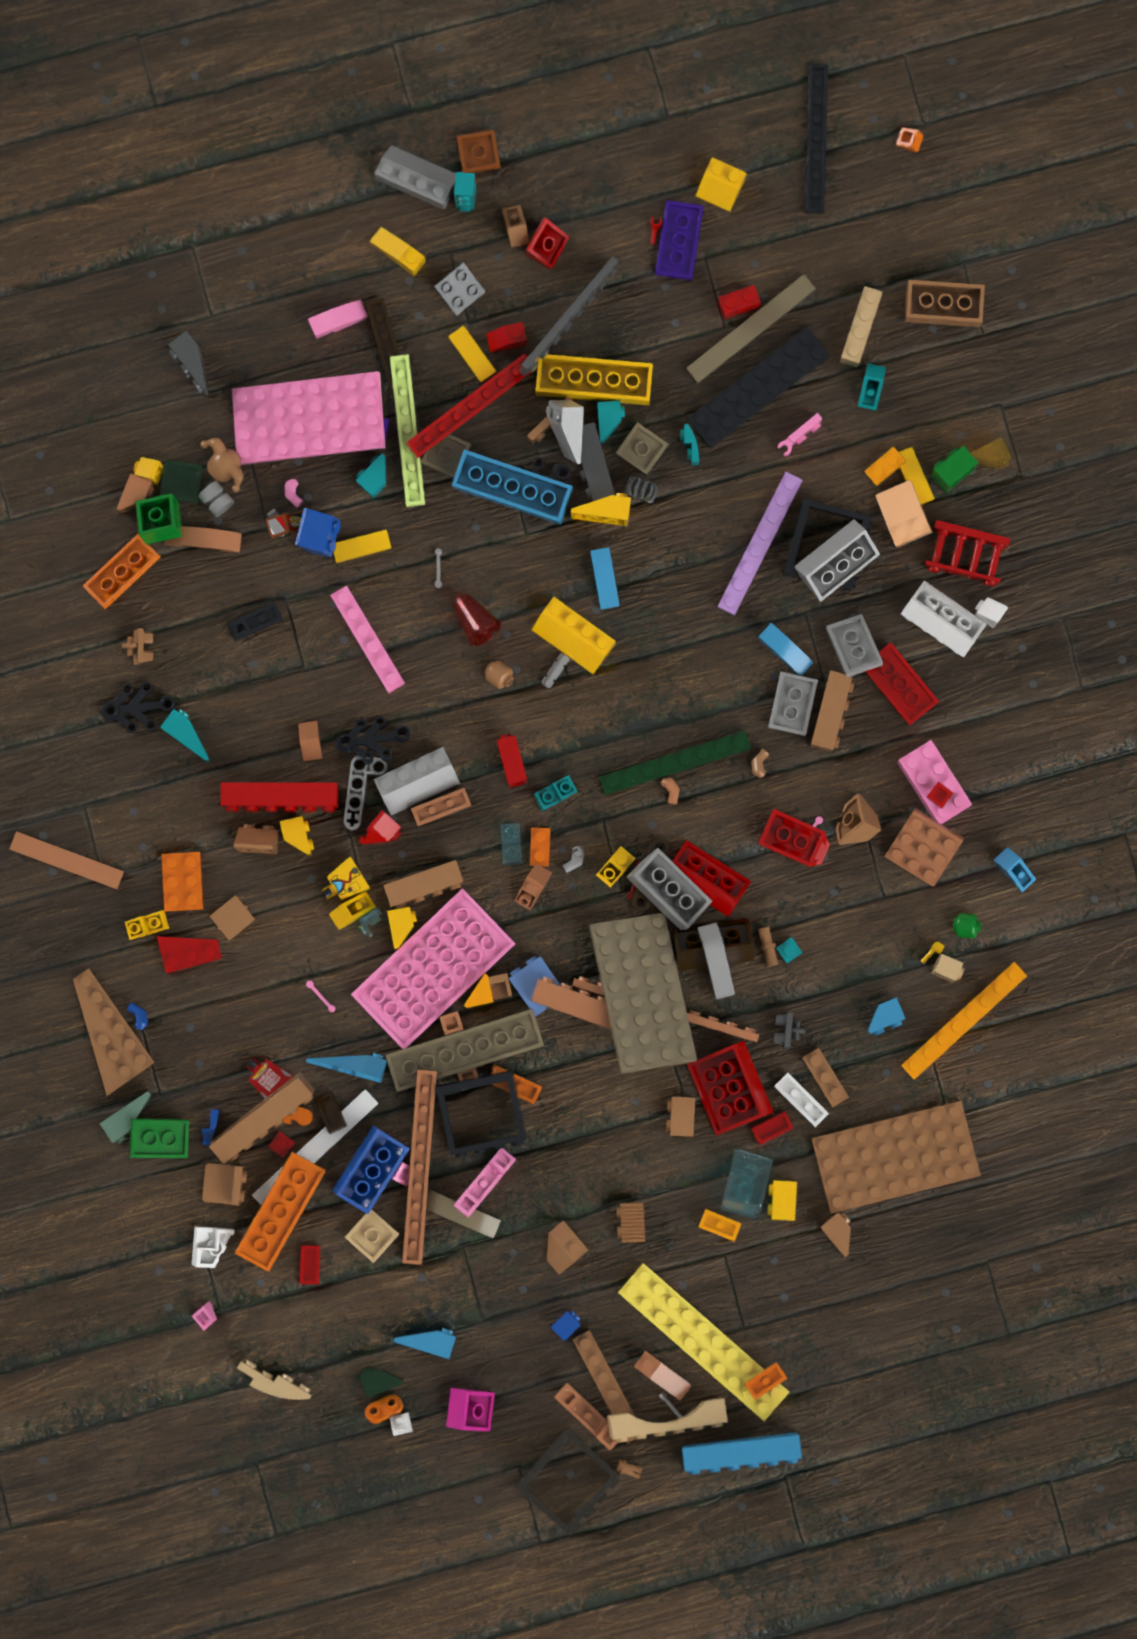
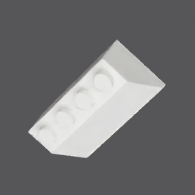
M926 581L921 584L901 613L907 620L919 626L924 632L929 633L940 643L945 644L963 658L987 625Z

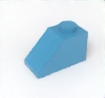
M1008 847L994 859L1000 870L1021 892L1025 891L1036 880L1023 860Z

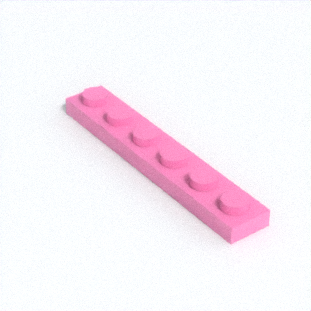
M345 586L331 594V598L387 692L391 693L405 684L348 587Z

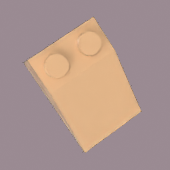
M911 480L875 495L897 548L933 533Z

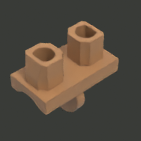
M138 628L134 630V643L133 637H127V643L122 644V649H127V656H133V665H140L153 660V651L144 650V644H151L153 642V633L144 631V628Z

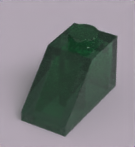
M373 1366L362 1370L363 1374L359 1375L367 1398L404 1384L402 1378L379 1368L373 1369Z

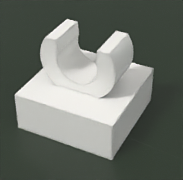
M409 1412L390 1418L393 1436L413 1432Z

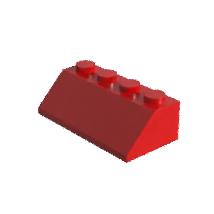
M687 840L672 861L712 900L709 905L728 917L751 883L749 879Z

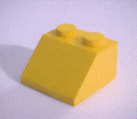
M712 157L696 197L730 212L746 179V172Z

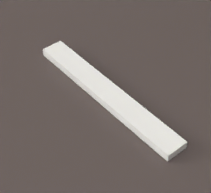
M365 1089L341 1111L348 1125L347 1127L330 1135L325 1126L296 1154L316 1163L379 1103ZM283 1166L252 1194L260 1205H262Z

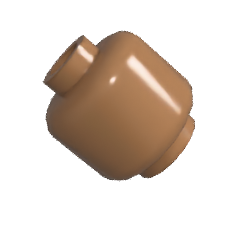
M502 661L491 662L486 667L484 672L486 674V681L494 687L502 689L505 686L509 687L513 682L512 668Z

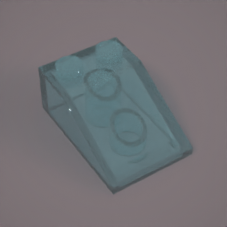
M735 1149L720 1209L757 1220L762 1210L773 1159Z

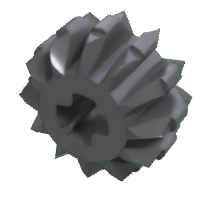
M630 477L625 486V493L635 499L652 503L654 498H656L657 485L642 478Z

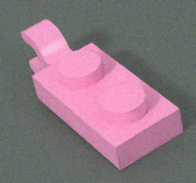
M818 413L815 414L785 441L780 442L777 448L780 449L782 446H786L788 450L784 453V456H788L795 443L801 444L807 438L806 434L810 431L814 433L821 427L822 417Z

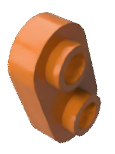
M388 1395L369 1404L365 1409V1416L370 1423L378 1424L398 1415L403 1409V1402L397 1395ZM390 1402H395L393 1406H389ZM373 1410H377L375 1414H371Z

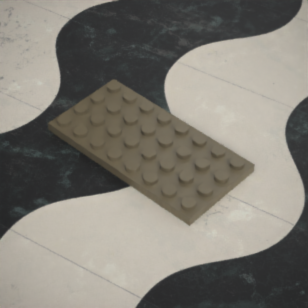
M658 913L590 924V934L621 1074L696 1062V1052L665 915Z

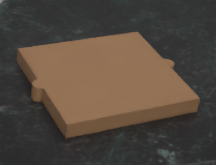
M236 895L210 915V918L218 926L217 929L221 930L229 941L255 921V918L247 910L248 907L244 906Z

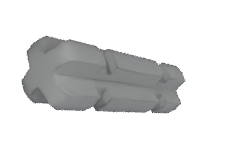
M560 653L557 657L558 661H555L547 672L548 676H545L541 681L542 685L547 688L552 687L554 684L553 680L558 678L564 669L563 666L567 665L570 660L563 653Z

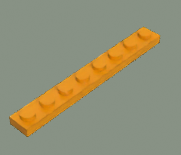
M1013 962L908 1058L901 1067L915 1080L1023 981L1027 975Z

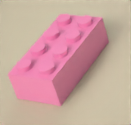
M932 740L897 761L930 816L936 822L942 825L972 806V803ZM937 782H940L953 792V795L942 809L926 798Z

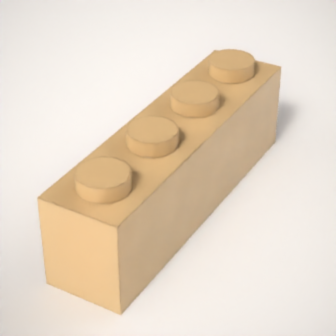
M864 286L840 360L841 363L858 368L883 292Z

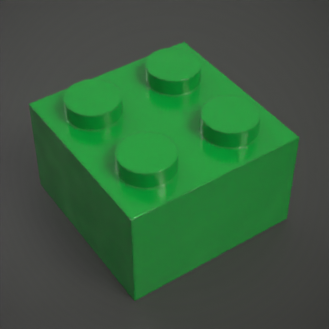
M964 445L960 449L958 447L954 448L947 456L948 459L945 461L941 459L932 469L931 477L945 493L974 471L978 465L977 460Z
M172 493L136 501L139 536L146 545L183 537L179 502Z

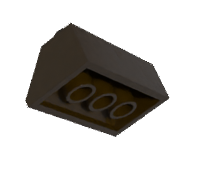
M749 918L717 922L728 964L755 961ZM709 924L693 925L685 930L673 928L678 971L708 967L698 927Z

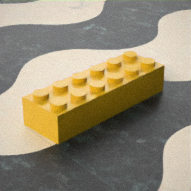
M548 354L544 359L540 358L538 360L536 396L566 398L568 396L570 399L603 402L620 401V403L649 405L653 364Z

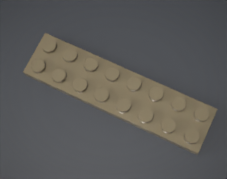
M529 1009L401 1049L385 1056L396 1091L398 1092L416 1086L418 1069L437 1071L436 1079H440L542 1047L544 1042L534 1011Z

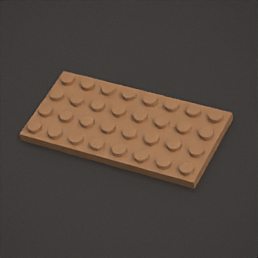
M961 1101L811 1138L830 1214L981 1176Z

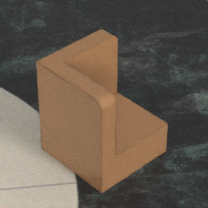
M507 973L489 977L494 1000L512 997Z

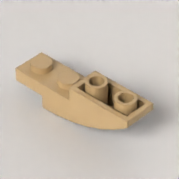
M249 1360L246 1362L241 1361L237 1369L253 1378L250 1386L269 1395L297 1400L310 1399L313 1395L309 1393L310 1388L303 1384H300V1386L293 1383L294 1379L285 1373L283 1376L279 1374L276 1380H273L272 1374L265 1370L260 1372L255 1369L257 1365Z

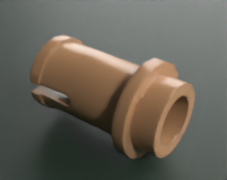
M620 1460L616 1471L620 1475L623 1473L639 1479L642 1467L627 1463L626 1460Z

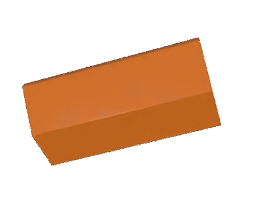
M137 534L95 573L83 587L106 609L145 573L160 556L149 544L146 545L139 534Z

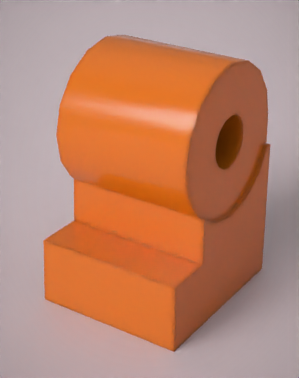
M297 1107L298 1110L293 1115H286L283 1118V1123L291 1125L292 1120H296L300 1125L306 1126L313 1121V1113L308 1109Z

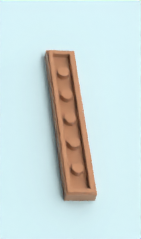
M19 832L15 833L10 846L12 851L117 890L124 871Z

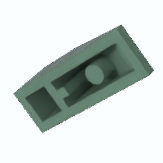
M147 1091L100 1123L112 1143L118 1142L120 1144L128 1138L127 1134L130 1133L131 1118L140 1117L152 1096L150 1091Z

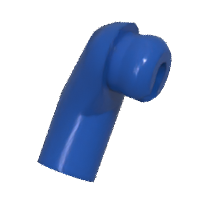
M131 1002L127 1010L135 1015V1027L138 1030H143L148 1024L147 1012Z

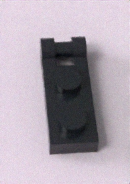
M275 602L233 620L227 626L233 632L234 642H237L284 620ZM244 624L246 630L240 632L238 626Z

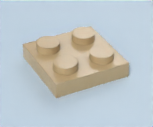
M371 1209L369 1214H365L345 1238L374 1263L397 1238L399 1233Z

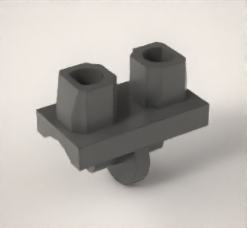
M787 1012L786 1014L776 1015L775 1025L785 1026V1034L774 1033L773 1043L783 1045V1048H790L791 1033H794V1041H799V1035L805 1034V1030L800 1029L801 1022L795 1021L794 1029L792 1028L793 1013Z

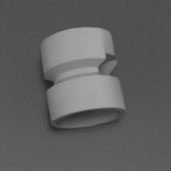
M217 481L208 485L198 496L205 505H210L209 510L215 517L222 515L234 503V500L228 493H223V488Z

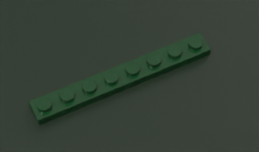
M742 731L609 773L599 778L604 794L609 795L751 750L746 731Z

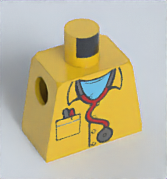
M349 857L327 876L331 885L322 889V892L327 900L338 894L343 901L370 890V887L352 858Z

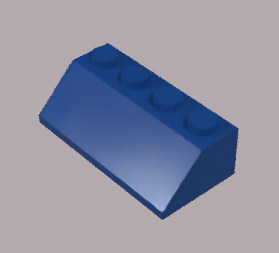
M373 1125L332 1189V1192L366 1214H369L409 1148Z

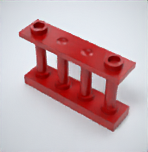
M939 520L935 521L933 530L937 531L938 537L932 561L926 560L924 564L928 571L934 573L942 571L983 581L984 585L990 587L1000 583L1001 579L996 578L995 573L1001 550L1008 548L1011 538ZM948 534L954 535L955 539H957L950 566L939 564L945 537ZM966 539L974 540L975 544L969 571L958 568L963 543ZM985 543L993 545L992 548H994L987 575L976 573L982 546Z

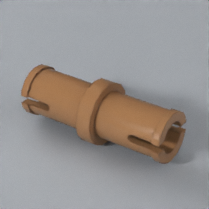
M770 927L758 929L762 944L760 948L764 952L766 967L778 965L774 949L776 945L772 941Z

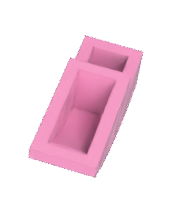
M357 300L309 318L308 321L316 339L333 331L335 333L369 316L362 301Z

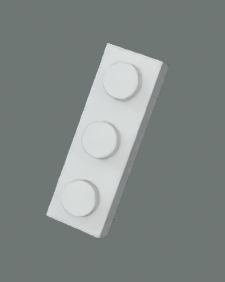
M789 1073L774 1086L814 1127L829 1114Z

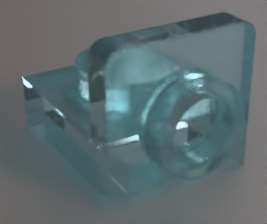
M378 907L359 920L361 925L358 927L364 936L368 934L371 937L373 935L367 926L368 924L373 926L381 920L380 916L382 913Z

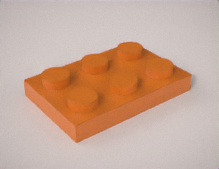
M201 852L162 854L164 911L203 910Z

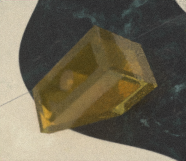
M1002 437L971 452V455L977 460L979 465L992 469L996 467L1001 469L1009 465L1008 461L1012 458Z

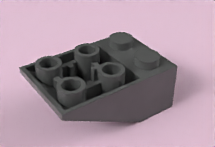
M185 331L168 344L171 349L168 352L177 365L179 363L182 364L180 367L188 379L193 378L192 383L200 394L204 392L208 396L209 392L202 353L197 343Z

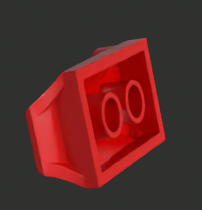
M773 809L760 836L758 845L811 868L812 866L822 864L830 843L825 831Z

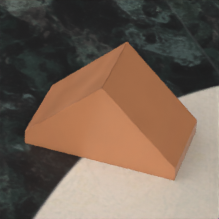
M318 721L298 723L303 761L323 759Z

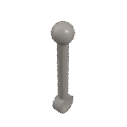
M439 548L435 550L436 588L442 587V582L440 581V555L442 550Z
M665 1393L659 1394V1397L666 1402L678 1418L683 1417L667 1399Z

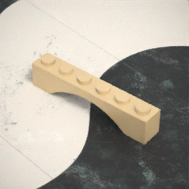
M724 1398L701 1401L687 1415L669 1422H647L629 1413L607 1415L610 1439H616V1443L628 1441L627 1437L635 1436V1440L645 1439L647 1434L654 1433V1437L664 1436L666 1431L673 1430V1434L685 1432V1428H692V1431L704 1429L705 1425H711V1428L723 1426L724 1422H728Z

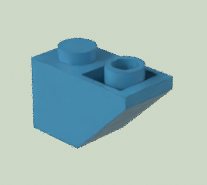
M897 997L877 1006L867 1030L868 1034L873 1033L876 1036L885 1032V1027L891 1025L893 1029L902 1025V1020L905 1019Z

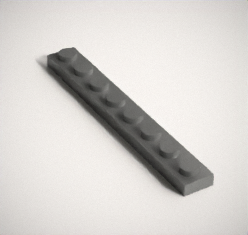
M611 257L522 363L519 370L522 375L526 376L528 372L532 373L537 368L538 360L540 358L544 359L548 355L549 347L552 344L555 346L561 339L560 334L563 331L567 332L573 324L571 321L575 317L577 319L584 311L583 307L585 304L589 305L594 300L595 292L597 290L601 291L607 283L605 282L608 277L612 278L618 270L616 268L618 264L616 258Z

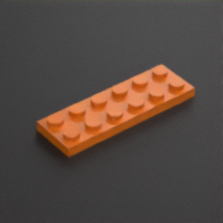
M292 1151L238 1245L235 1254L269 1272L326 1170Z

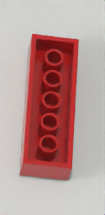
M221 783V806L230 813H237L239 809H245L249 813H256L258 809H264L268 813H276L277 809H283L287 813H295L296 809H302L306 813H314L315 809H322L325 813H334L335 809H339V785L337 783Z

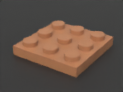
M914 809L884 857L934 887L964 838L919 810Z

